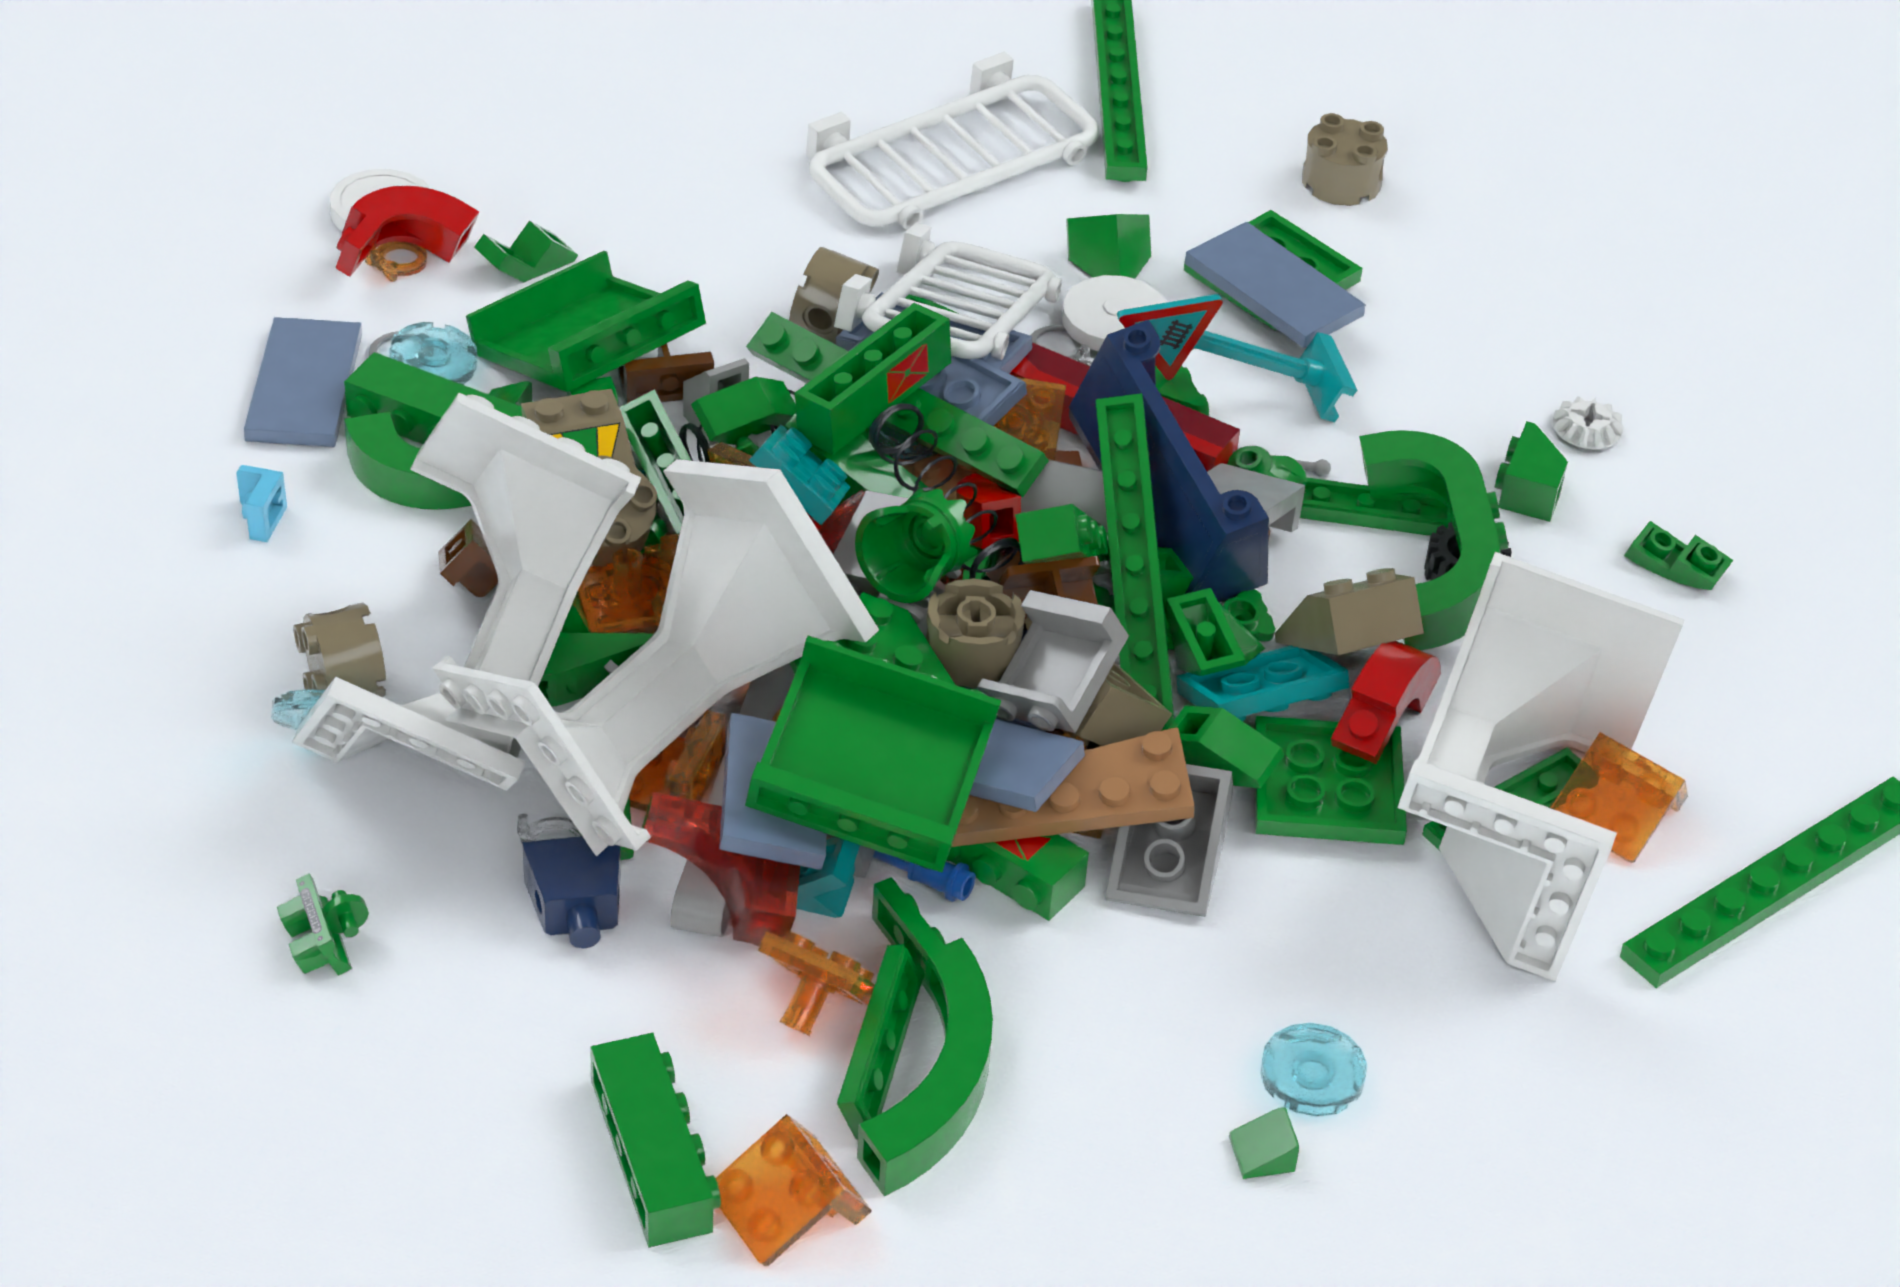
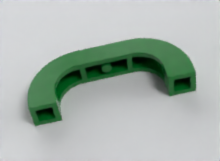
M611 376L594 379L567 392V396L588 391L612 389L618 404L617 392ZM390 412L344 419L347 455L350 465L358 480L371 492L390 502L418 509L443 510L472 506L467 497L462 493L410 470L421 448L410 445L398 435Z
M1407 430L1385 431L1359 436L1363 466L1371 499L1399 493H1421L1436 498L1449 511L1460 553L1459 560L1447 573L1436 579L1416 584L1424 633L1404 638V644L1423 651L1458 640L1465 636L1495 552L1501 554L1500 550L1508 549L1504 523H1495L1494 519L1500 518L1495 491L1487 493L1481 470L1475 459L1464 448L1444 437L1426 432Z

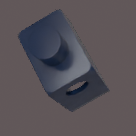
M583 836L522 842L524 883L544 933L548 935L569 934L570 943L576 948L584 949L590 948L600 941V930L613 929L618 925L621 846L609 845L596 856Z

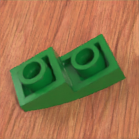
M1652 521L1648 522L1624 555L1637 565L1668 580L1706 590L1714 588L1733 562V559L1696 534L1686 545Z

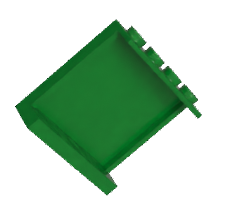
M604 250L466 315L476 356L565 392L576 389L706 324L698 283L687 280L662 293H658L614 277L608 252Z
M808 635L800 664L761 762L757 761L751 776L745 806L942 873L990 738L1001 700L987 696L979 690L966 689L939 680L928 673H919L892 664L881 657H871L850 650L834 641L821 640Z

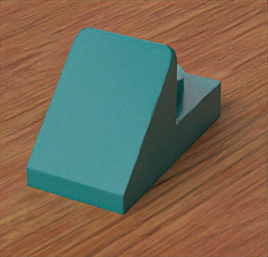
M838 837L827 839L826 857L822 870L778 862L765 898L777 905L833 918L842 917L854 884V863L860 845Z

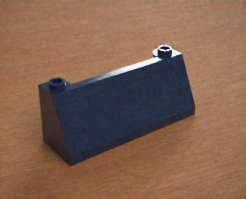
M1148 319L1106 336L1069 406V419L1099 470H1102L1096 399L1142 393L1158 547L1172 548L1194 577L1185 594L1211 588L1217 601L1220 603L1238 596L1242 591L1254 590L1268 584L1269 517L1259 500L1247 491L1231 490L1222 494L1219 493L1156 387L1155 357L1160 350V338Z

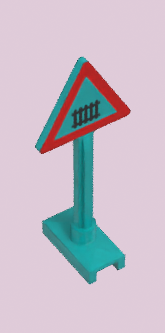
M1219 294L1124 309L1117 312V317L1124 328L1149 319L1160 338V350L1155 357V366L1167 380L1174 378L1193 349H1199L1294 377L1296 382L1305 384L1320 418L1334 423L1339 418L1334 405L1340 396L1346 394L1353 397L1358 391L1331 335L1317 332L1300 358H1295L1205 331L1223 304Z

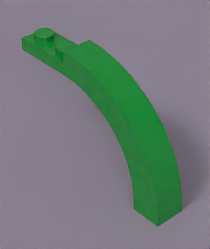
M892 877L874 884L872 920L891 945L904 944L908 949L923 980L922 985L933 1000L940 1015L945 1042L936 1063L916 1089L887 1111L859 1124L857 1159L884 1197L908 1185L929 1171L949 1153L964 1135L975 1117L984 1095L989 1072L993 1025L991 998L984 974L964 939L960 938L946 944L941 932L936 927H930L922 917L913 896L909 893H904Z

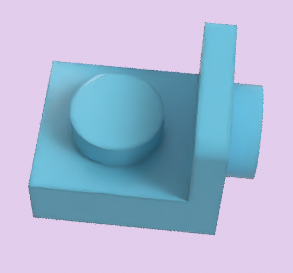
M240 465L236 475L240 503L242 504V516L244 519H247L249 537L251 540L268 542L287 509L283 472Z

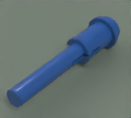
M876 850L873 855L875 859L906 871L909 880L917 881L943 892L945 899L951 902L957 899L965 901L971 894L975 884V873L969 871V866L962 862L954 865L946 861L941 873Z

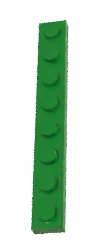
M1091 0L1106 180H1117L1120 182L1146 181L1148 166L1132 0Z
M774 312L769 314L746 346L753 356L806 384L849 352ZM920 388L900 402L918 407L924 416L923 430L931 429L936 431L939 437L933 451L942 456L955 457L959 465L1022 498L1049 462L1042 451ZM900 410L892 413L885 420L884 425L909 438L916 430L918 416L911 410ZM924 433L918 437L916 442L930 449L934 444V437L932 434Z
M1142 393L1096 399L1115 615L1129 635L1119 653L1120 668L1172 713L1161 731L1169 728L1175 719L1144 401Z
M1892 776L1623 943L1619 957L1655 988L1674 978L1900 834V781Z

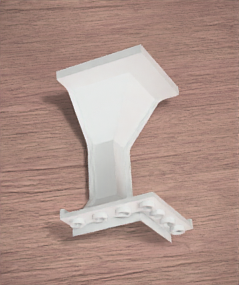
M458 393L417 453L410 470L458 491L467 497L473 507L498 575L496 591L464 667L535 682L539 686L576 593L616 516L635 495L641 477L630 473V469L617 460L609 458L602 460L585 452V448L575 440L565 437L557 439L540 431L539 426L530 419L521 416L510 417L495 410L493 404L483 397L477 395L465 396ZM338 677L334 678L300 723L292 740V743L338 763L391 739L506 791L518 781L526 762L518 758L521 746L516 738L445 721L457 708L448 703L441 692L404 705H398Z
M676 459L663 471L683 503L684 518L659 627L650 640L569 710L555 712L535 682L457 666L451 656H445L432 668L442 682L439 685L441 694L448 703L457 708L445 721L516 738L596 856L609 845H619L637 851L651 838L646 829L631 825L623 813L635 777L651 760L724 695L802 657L808 635L829 641L848 639L867 642L879 631L779 469Z
M1495 552L1419 758L1414 760L1397 808L1447 826L1439 850L1506 963L1556 982L1617 833L1485 785L1484 782L1489 770L1497 765L1560 746L1572 747L1625 767L1685 619Z

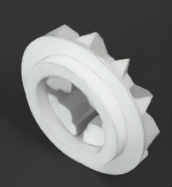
M1577 396L1573 402L1562 401L1560 408L1555 410L1553 417V427L1556 433L1568 443L1581 448L1602 449L1612 446L1620 440L1624 429L1622 414L1613 411L1612 404L1597 403L1596 398L1592 401H1585ZM1589 419L1592 420L1593 423H1590V426L1587 427L1585 426L1586 422L1584 420Z

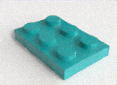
M780 425L749 461L759 468L781 470L805 511L821 525L831 515L849 490L850 486L844 481L847 475L830 459H825L822 462L809 450L812 447L811 442L794 427L787 430L784 426Z
M1294 646L1260 653L1245 666L1204 676H1197L1189 672L1176 676L1177 692L1195 706L1223 708L1241 721H1244L1247 715L1262 711H1284L1289 708V704L1295 702L1325 700L1330 698L1333 692L1350 688L1348 669L1318 651Z

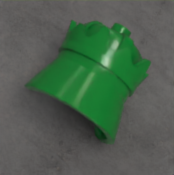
M920 488L900 506L883 507L867 513L860 521L856 531L855 551L860 568L870 584L878 592L891 600L901 603H913L928 596L943 575L960 570L963 563L978 553L976 548L970 546L975 527L966 522L963 516L967 505L966 501L963 499L947 500L944 498L941 489L924 492L923 488Z

